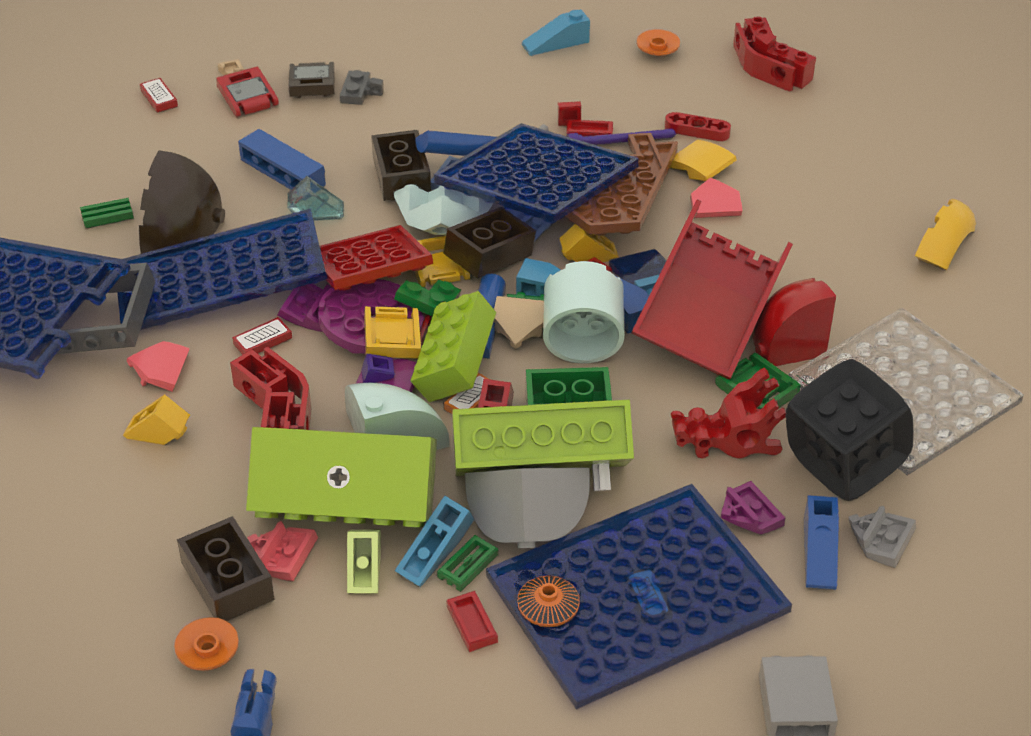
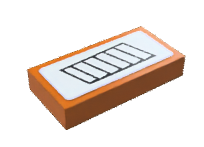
M478 373L473 388L452 395L444 402V410L452 414L453 409L478 408L483 379L489 378Z

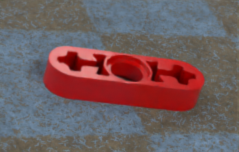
M671 112L665 116V129H674L676 134L714 141H726L730 138L731 124L725 120L679 112Z

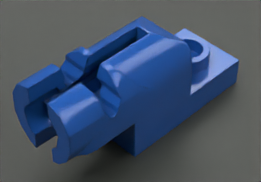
M248 669L244 673L230 731L231 736H270L273 726L271 711L277 683L276 676L271 671L264 670L261 682L262 692H257V683L253 681L254 669Z

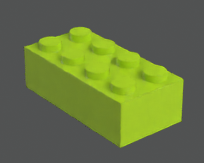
M479 291L464 294L449 302H442L434 309L430 326L428 327L410 380L428 402L472 389L496 315V311Z

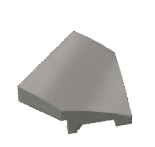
M880 506L877 512L859 517L858 514L848 516L849 523L865 556L895 568L916 530V520L885 513L884 506Z

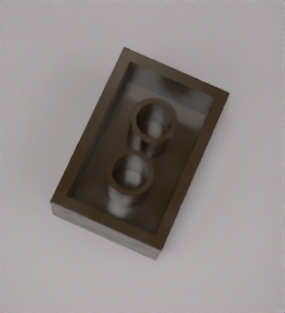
M418 130L371 135L373 161L384 201L395 200L394 192L406 185H416L419 189L426 192L431 191V175L426 155L419 152L416 147V137L420 135Z
M501 206L447 228L443 254L479 279L531 256L536 230Z
M233 516L177 539L181 563L214 618L228 621L275 600L271 575Z

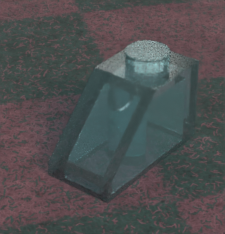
M308 176L288 192L287 208L291 213L300 216L305 221L338 220L344 217V201Z

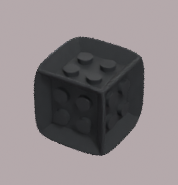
M854 359L845 360L820 375L799 391L786 408L787 437L794 455L825 487L846 501L856 499L875 487L897 470L911 454L914 440V424L911 409L897 391L868 367Z

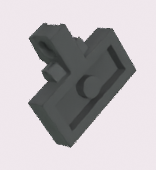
M360 70L348 71L340 93V103L362 105L365 95L382 96L384 91L383 80L371 78L370 72H362Z

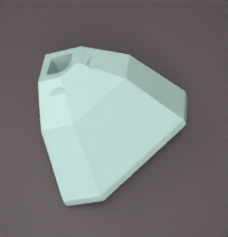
M406 185L394 192V198L407 225L433 235H446L447 228L488 212L497 198V193L480 185L474 186L464 193L453 189L449 185H441L430 192L419 189L416 185Z

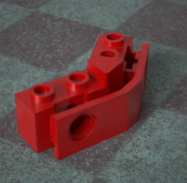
M757 16L744 19V28L741 27L740 23H735L733 46L743 70L751 77L789 92L793 90V86L803 89L813 80L816 57L805 51L789 47L787 44L777 42V36L773 35L766 17Z
M269 347L263 349L264 356L262 357L251 349L230 362L234 387L263 409L261 427L309 430L312 411L309 384L302 372ZM294 395L301 399V404H295Z

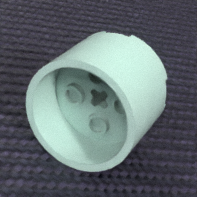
M588 261L566 264L565 269L560 270L554 275L550 274L544 285L543 340L548 350L555 356L573 363H594L614 355L621 348L625 335L624 288L620 277L617 278L614 274L607 271L605 265Z

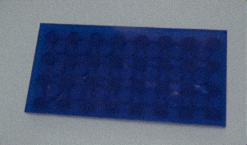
M311 208L114 261L115 266L147 263L155 279V285L141 330L328 279ZM133 291L117 292L120 324L123 323Z

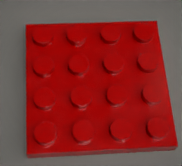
M401 225L306 249L310 262L332 288L339 291L352 288V285L360 283L371 284L376 282L377 279L386 276L390 278L401 275V272L409 270L420 271L425 269L426 266L433 264L432 254Z

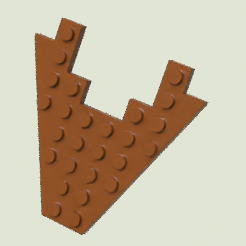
M651 133L628 134V144L633 154L613 156L614 166L570 169L567 159L542 160L536 140L513 141L514 152L494 153V163L526 186L529 192L538 195L588 234L597 236L618 232L629 234L633 231L641 230L677 153L678 142H655Z

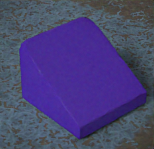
M366 354L362 365L363 383H376L394 378L393 358Z

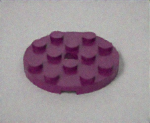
M377 279L376 282L371 284L360 283L352 285V288L344 291L330 288L320 300L318 321L321 330L329 340L353 354H366L365 306L371 308V316L375 315V307L407 308V319H412V307L394 300L396 291L401 285L388 280ZM418 310L419 328L421 330L424 316L423 313Z

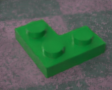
M439 279L430 290L423 288L416 282L406 280L396 291L394 300L412 308H418L419 311L433 317L436 306L442 302H449L459 298L461 289L455 287L450 282Z

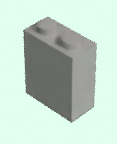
M826 656L762 657L759 682L767 736H835L838 719Z

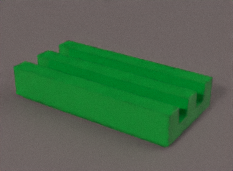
M129 198L80 207L85 228L134 218Z
M474 535L437 570V578L440 580L445 578L448 585L452 586L455 584L456 589L461 592L498 556V548ZM478 545L480 546L472 555H469ZM463 561V564L454 573H451Z

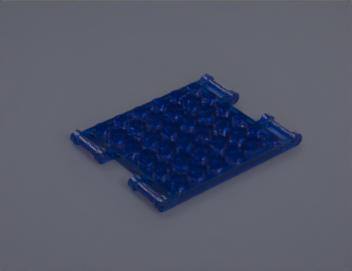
M0 238V368L27 373L35 379H40L45 373L44 368L59 350L71 342V336L67 332L60 330L84 300H90L93 304L100 306L106 300V294L120 277L125 276L130 271V265L123 259ZM110 270H112L110 274L105 278V280L100 284V286L98 288H95L100 283V281L106 276V274ZM50 341H52V343L46 348V350L41 354V356L36 360V362H34L35 358L41 353V351L46 347V345Z

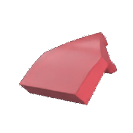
M709 178L691 193L692 208L697 199L702 201L695 218L742 215L743 210L739 191L718 180Z
M162 341L127 358L126 362L130 367H134L141 378L140 383L142 386L150 383L173 392L190 348Z
M280 521L277 522L273 530L261 534L259 537L255 533L247 538L271 577L294 581L316 543L318 536L314 529L294 527L285 529L283 522Z

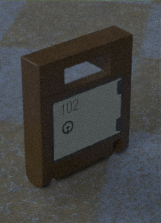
M325 62L299 63L298 66L290 64L289 97L298 96V98H301V96H327L335 94L334 62H329V64H325Z

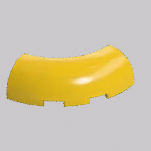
M950 199L948 201L950 206L943 205L938 211L934 221L936 223L935 227L927 229L915 254V257L919 260L945 270L948 269L964 238L970 232H974L976 226L975 216L970 207L957 199Z

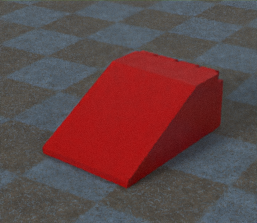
M697 199L631 334L730 380L793 243H787L778 261L760 254L756 261L753 259L756 252L737 243L733 250L729 248L732 240L715 232L711 239L706 237L709 230L693 223L702 202Z

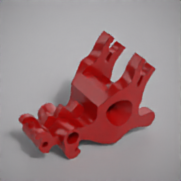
M764 367L749 380L738 383L723 399L720 409L713 415L705 414V410L700 407L691 409L688 417H685L680 411H672L670 415L677 445L684 447L688 443L693 444L698 458L709 456L708 449L710 447L719 448L727 455L739 459L755 453L778 455L783 450L780 440L769 439L768 437L771 435L774 427L786 418V409L784 407L779 409L775 399L769 401L762 409H757L764 397L779 387L778 381L775 378L765 381L770 377L768 370Z

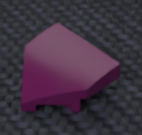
M752 481L746 482L734 489L727 487L721 512L722 519L758 534H765L785 526L786 518Z

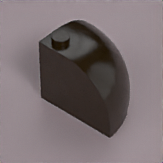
M159 150L148 172V175L152 176L149 182V189H143L140 210H145L143 225H139L140 252L143 255L175 256L190 252L205 244L214 235L220 223L224 222L225 210L222 209L221 197L216 183L200 165L180 154Z

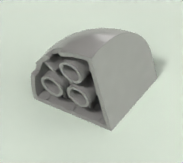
M532 468L465 473L467 501L476 524L490 539L502 543L517 542L518 548H536V541L559 539L568 534L580 521L589 497V468Z

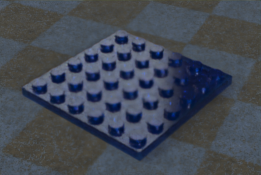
M520 123L435 173L434 183L444 186V188L462 192L466 196H474L483 199L485 202L495 203L506 209H513L527 216L543 219L548 223H555L638 168L639 158Z

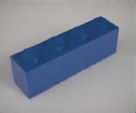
M257 129L238 141L241 161L300 196L306 198L326 185L325 169L321 163L316 162L263 130Z

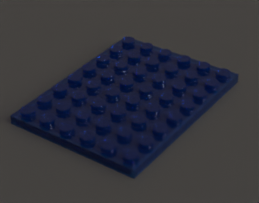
M689 484L486 568V577L576 709L790 613L792 609V603L693 484ZM541 576H555L565 579L576 588L579 594L580 603L576 615L567 623L555 627H543L529 622L520 613L517 602L519 591L524 584Z

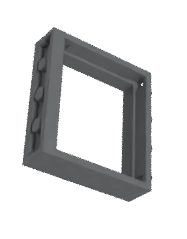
M138 263L49 273L25 336L34 355L44 356L135 347L155 285V279L148 264ZM133 291L122 324L52 331L64 298Z

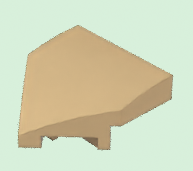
M497 296L494 307L496 311L494 319L495 331L506 336L514 349L522 346V341L531 337L542 336L544 301Z

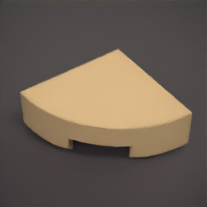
M239 59L217 64L218 71L223 75L244 70Z

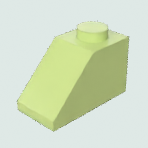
M349 530L347 532V593H378L381 530Z

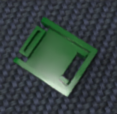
M757 353L751 354L749 360L744 358L739 361L730 380L720 375L715 378L717 387L729 394L738 383L749 380L756 372L765 367L770 377L765 381L775 378L778 381L779 387L768 393L757 409H762L764 405L771 401L769 398L778 392L779 394L772 399L777 401L780 408L792 400L801 389L800 383Z

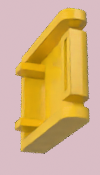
M446 236L417 241L428 251L444 249ZM443 252L433 253V264L426 266L423 270L415 271L418 283L422 287L426 286V282L433 286L438 279L450 283L460 281V276H463L464 280L470 279V273L443 254Z
M365 306L366 354L391 358H418L421 352L418 308H412V319H407V308L375 307L374 318L371 317V308Z

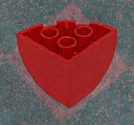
M815 278L795 281L776 291L766 301L754 327L753 342L756 353L774 366L825 357L827 355L836 295L832 289L822 280L815 281Z

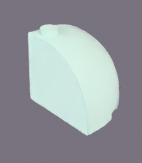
M357 383L345 387L346 412L355 433L432 437L437 439L436 450L450 447L449 433L442 419L427 402L417 395L400 387L383 383Z

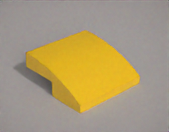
M696 140L675 155L670 168L687 170L689 179L707 181L737 159L734 154L719 145L704 140Z

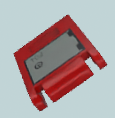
M258 66L216 78L217 87L235 117L241 116L240 106L244 114L247 115L270 108V101L273 106L279 105L277 95Z

